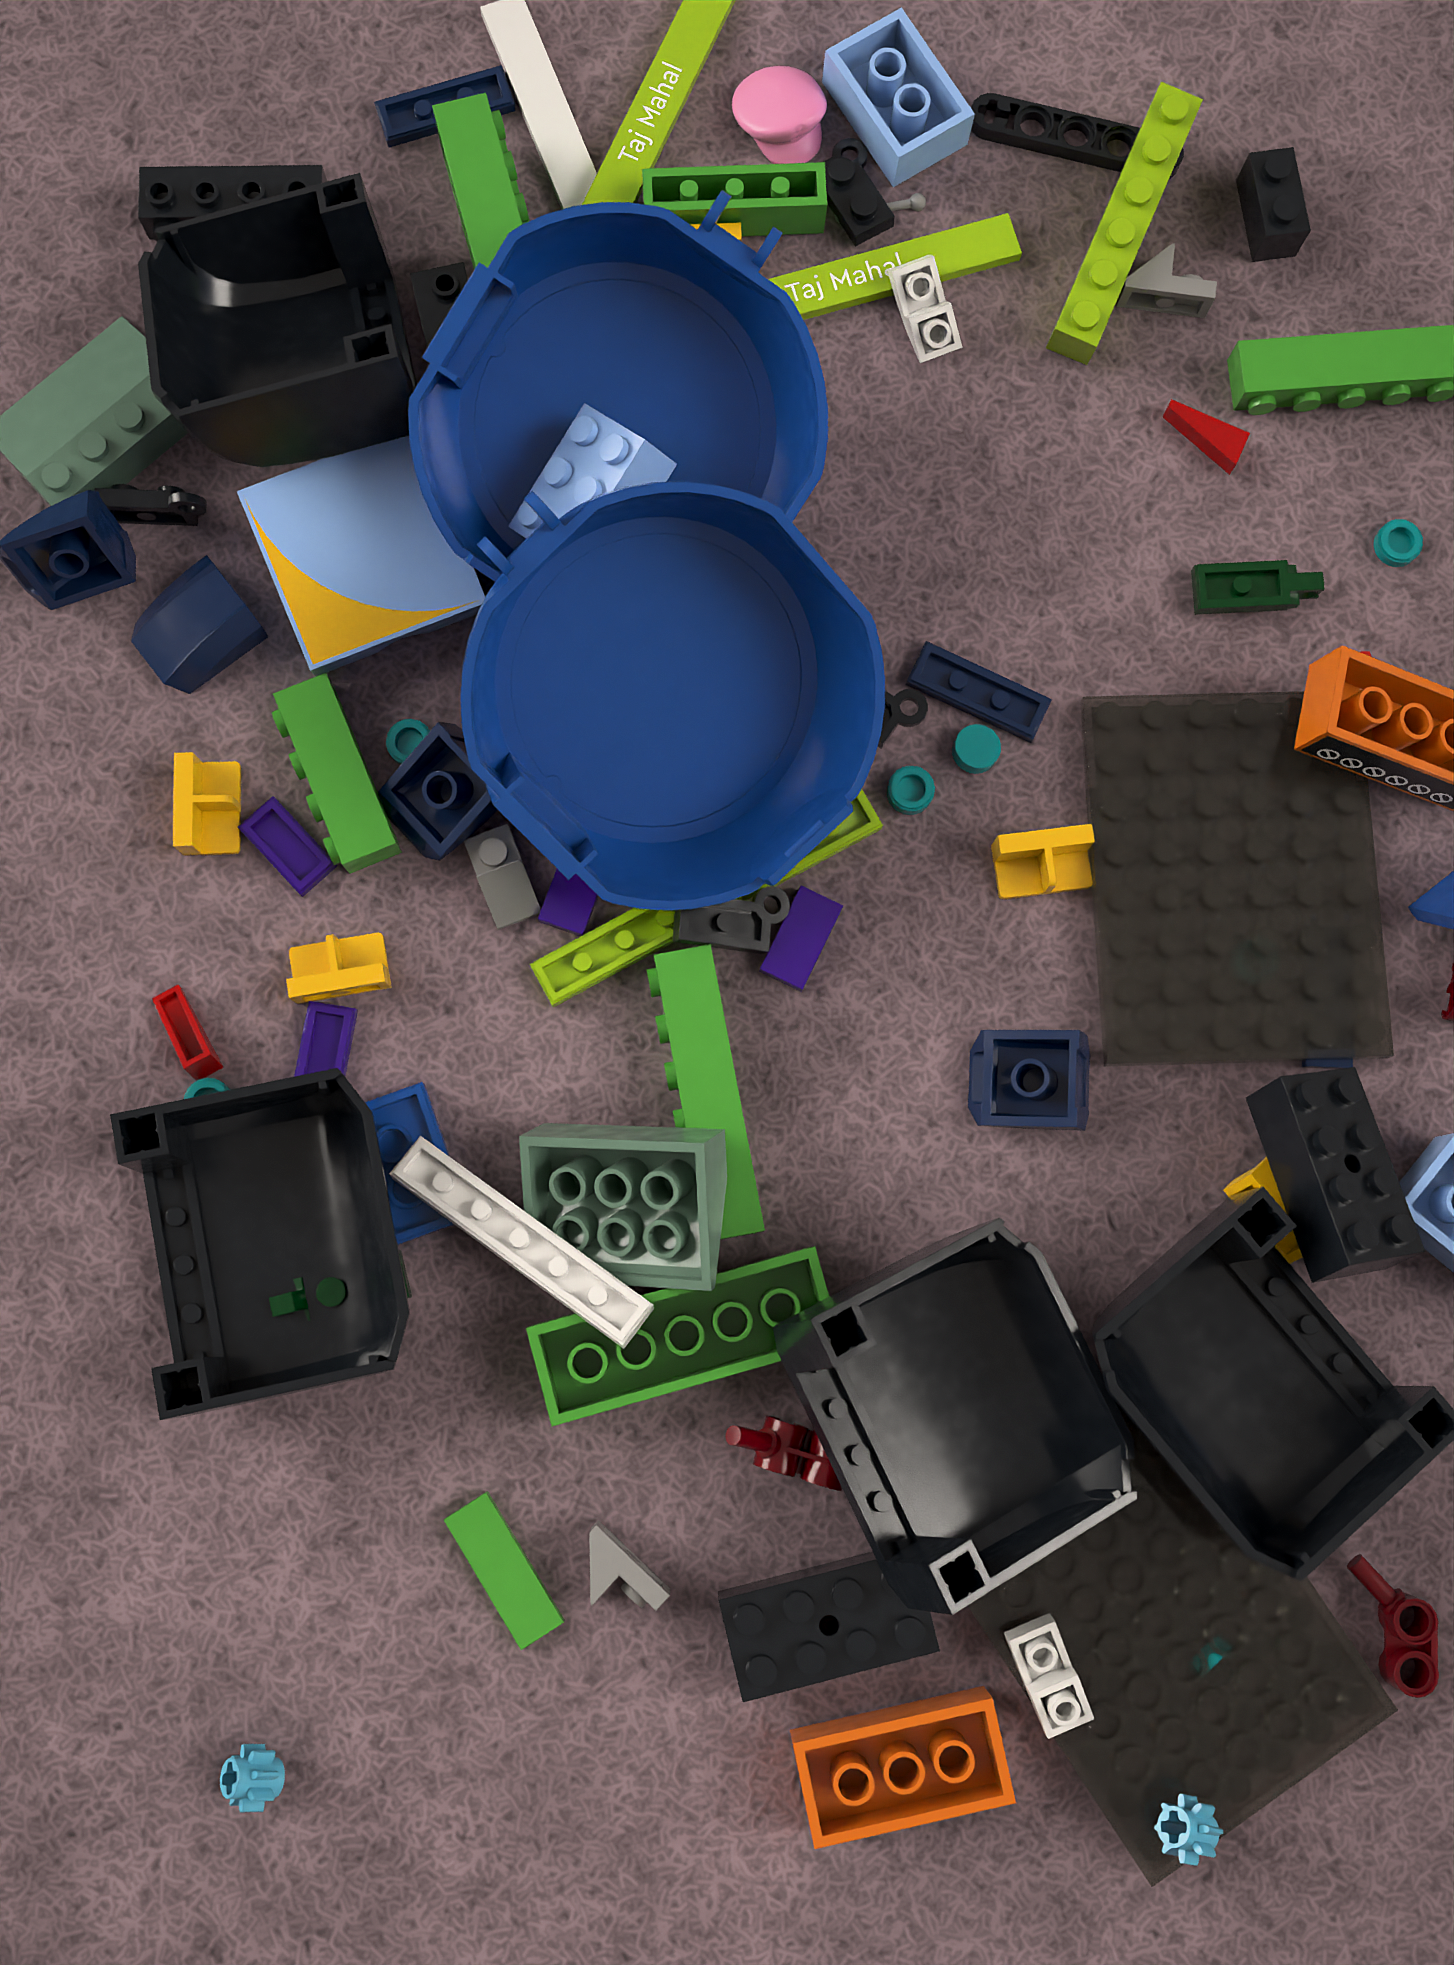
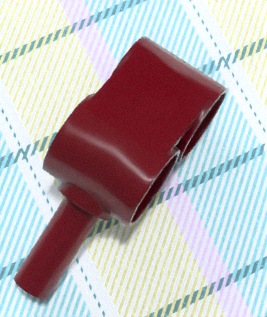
M766 1415L763 1429L759 1431L732 1425L727 1429L725 1438L729 1445L756 1452L753 1465L791 1477H795L796 1473L801 1474L800 1478L807 1482L837 1491L843 1490L815 1430H808L809 1428L796 1423L789 1424L780 1421V1418Z
M1359 1554L1348 1563L1347 1569L1379 1602L1378 1617L1384 1629V1650L1379 1657L1378 1663L1380 1674L1385 1682L1402 1693L1415 1698L1425 1697L1433 1692L1439 1679L1437 1613L1426 1601L1404 1593L1400 1588L1393 1589L1372 1565ZM1412 1606L1415 1613L1414 1621L1411 1626L1402 1629L1399 1622L1400 1614L1405 1608ZM1413 1658L1415 1671L1412 1677L1402 1681L1400 1668L1404 1661Z

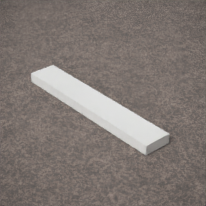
M499 0L481 6L482 18L561 209L582 205L597 172L525 0Z
M422 1136L416 1140L389 1173L392 1179L623 1349L654 1310L652 1303Z

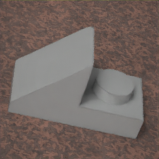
M1172 243L1126 278L1117 299L1116 307L1205 318L1216 297L1217 281L1203 280L1200 276L1193 274L1173 276L1175 244Z
M508 824L464 841L476 872L478 883L498 930L540 914L541 908Z
M599 1520L592 1526L589 1532L591 1606L620 1576L625 1581L621 1589L635 1604L643 1608L648 1603L657 1611L670 1596V1588Z

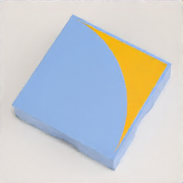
M409 436L333 457L323 458L237 491L309 669L315 676L376 654L389 644L402 638L430 633L474 616L478 613L485 599L474 568L454 553L431 516L415 473Z

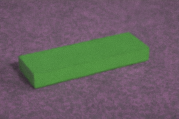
M488 1491L444 1519V1522L520 1650L564 1623L565 1619Z

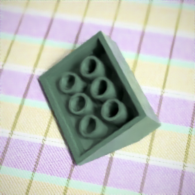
M121 316L0 415V452L49 506H52L87 490L95 491V488L111 489V486L115 484L129 483L188 432L154 396L150 384L146 337Z
M543 1123L519 1136L523 1206L526 1213L627 1286L712 1291L715 1288L727 1185L725 1129Z

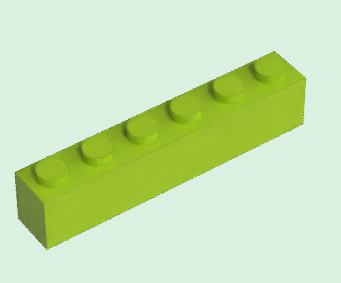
M1164 82L1160 83L1046 349L1088 365L1099 344L1203 99Z

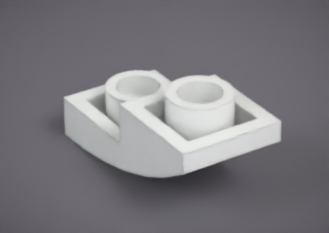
M926 255L888 269L889 279L901 318L919 362L922 363L963 348L952 305L945 300L935 257L933 255Z
M1050 1613L1003 1632L1032 1705L1048 1739L1094 1720L1078 1674L1071 1665L1055 1620Z

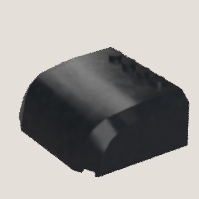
M360 173L156 229L155 233L158 238L156 246L152 252H144L138 262L151 390L156 399L198 443L222 459L248 466L269 467L333 457L409 436V398L417 386L394 273Z
M338 1068L110 1114L118 1164L143 1174L174 1363L151 1368L160 1420L187 1417L394 1370L410 1315L374 1115ZM303 1277L311 1320H307L304 1310L273 1317L269 1298L297 1291L293 1279ZM327 1277L340 1279L346 1288L344 1300L334 1307L322 1305L316 1297L318 1284Z
M1264 1187L1231 1195L1163 1254L1098 1316L1092 1327V1335L1107 1392L1240 1552L1247 1558L1298 1581H1303L1454 1441V1409L1434 1386H1393L1276 1249L1275 1245L1297 1225Z
M1001 1218L968 1228L924 1247L773 1326L776 1349L888 1585L908 1609L953 1615L1137 1499V1492H1131L1130 1459H1135L1134 1439L1115 1400L1107 1392L1098 1365L1043 1253L1029 1241H1021L1003 1226L1005 1221Z

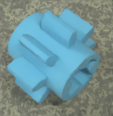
M242 1744L240 1755H232L231 1758L225 1761L220 1775V1788L222 1795L226 1799H230V1806H239L240 1812H263L265 1801H274L279 1796L284 1785L285 1770L281 1759L275 1757V1750H266L265 1744Z
M1179 1794L1178 1805L1165 1802L1161 1804L1163 1811L1158 1818L1157 1825L1154 1826V1830L1158 1831L1159 1837L1164 1843L1161 1850L1163 1854L1179 1856L1181 1864L1198 1866L1199 1855L1216 1856L1214 1848L1219 1841V1836L1223 1834V1829L1219 1828L1216 1819L1212 1816L1216 1809L1213 1805L1198 1803L1196 1796Z

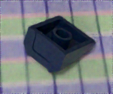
M87 490L66 498L29 518L0 540V560L24 590L50 610L136 582V555L128 533L123 530L100 498L98 491Z
M206 555L172 582L143 612L135 623L131 642L163 684L191 694L268 638V635L246 604Z
M438 722L378 791V796L389 820L424 857L439 861L470 837L498 810L492 804L486 783L471 769L462 729L452 723Z
M981 1030L970 1050L968 1109L977 1125L1085 1131L1089 1117V1067L1091 1057L1088 1036L1081 1030Z

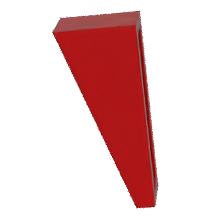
M1172 399L1163 414V418L1225 472L1229 475L1231 474L1250 435L1249 432Z
M179 984L152 998L185 1071L197 1081L224 1068Z

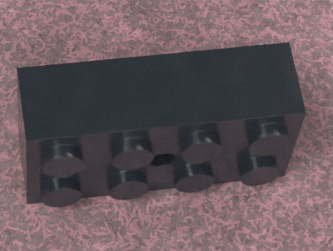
M1355 1067L1280 1076L1246 1097L1287 1215L1297 1225L1293 1232L1312 1283L1385 1270L1425 1252Z
M873 1551L718 1591V1601L742 1702L940 1651L931 1613L908 1609L888 1585ZM832 1615L836 1617L838 1625L833 1630L824 1632L819 1629V1622L824 1616Z

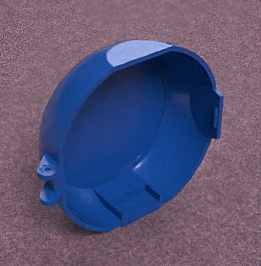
M721 190L698 230L665 208L631 202H600L572 206L551 212L522 224L509 232L488 268L480 262L477 264L423 354L422 358L430 364L409 398V441L415 473L431 516L454 553L473 568L493 581H497L503 572L477 544L486 536L507 558L526 540V538L508 526L584 403L642 437L674 461L677 465L666 482L686 481L714 484L743 491L779 507L790 521L793 522L823 473L828 442V404L818 353L803 318L789 295L758 273L783 234L780 230L773 226L758 252L752 250L716 224L732 197Z
M651 482L627 486L598 495L581 503L558 519L547 505L531 491L524 500L541 518L543 523L506 558L486 536L477 544L503 573L486 595L476 615L468 638L461 677V719L466 752L471 769L486 783L492 804L568 880L576 873L602 900L651 910L696 909L721 904L748 895L758 890L764 883L774 886L853 812L851 801L860 793L873 764L884 717L885 672L882 649L871 613L779 507L746 492L719 485L696 482Z

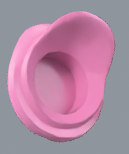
M771 66L755 71L738 85L732 98L734 117L741 128L753 137L762 153L771 163H806L818 153L822 142L820 122L826 113L827 101L821 87L812 76L800 69L789 66Z

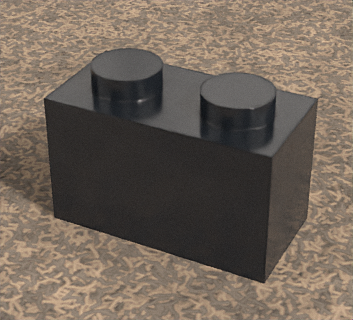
M1294 147L1251 152L1236 179V185L1252 262L1295 257L1311 229Z

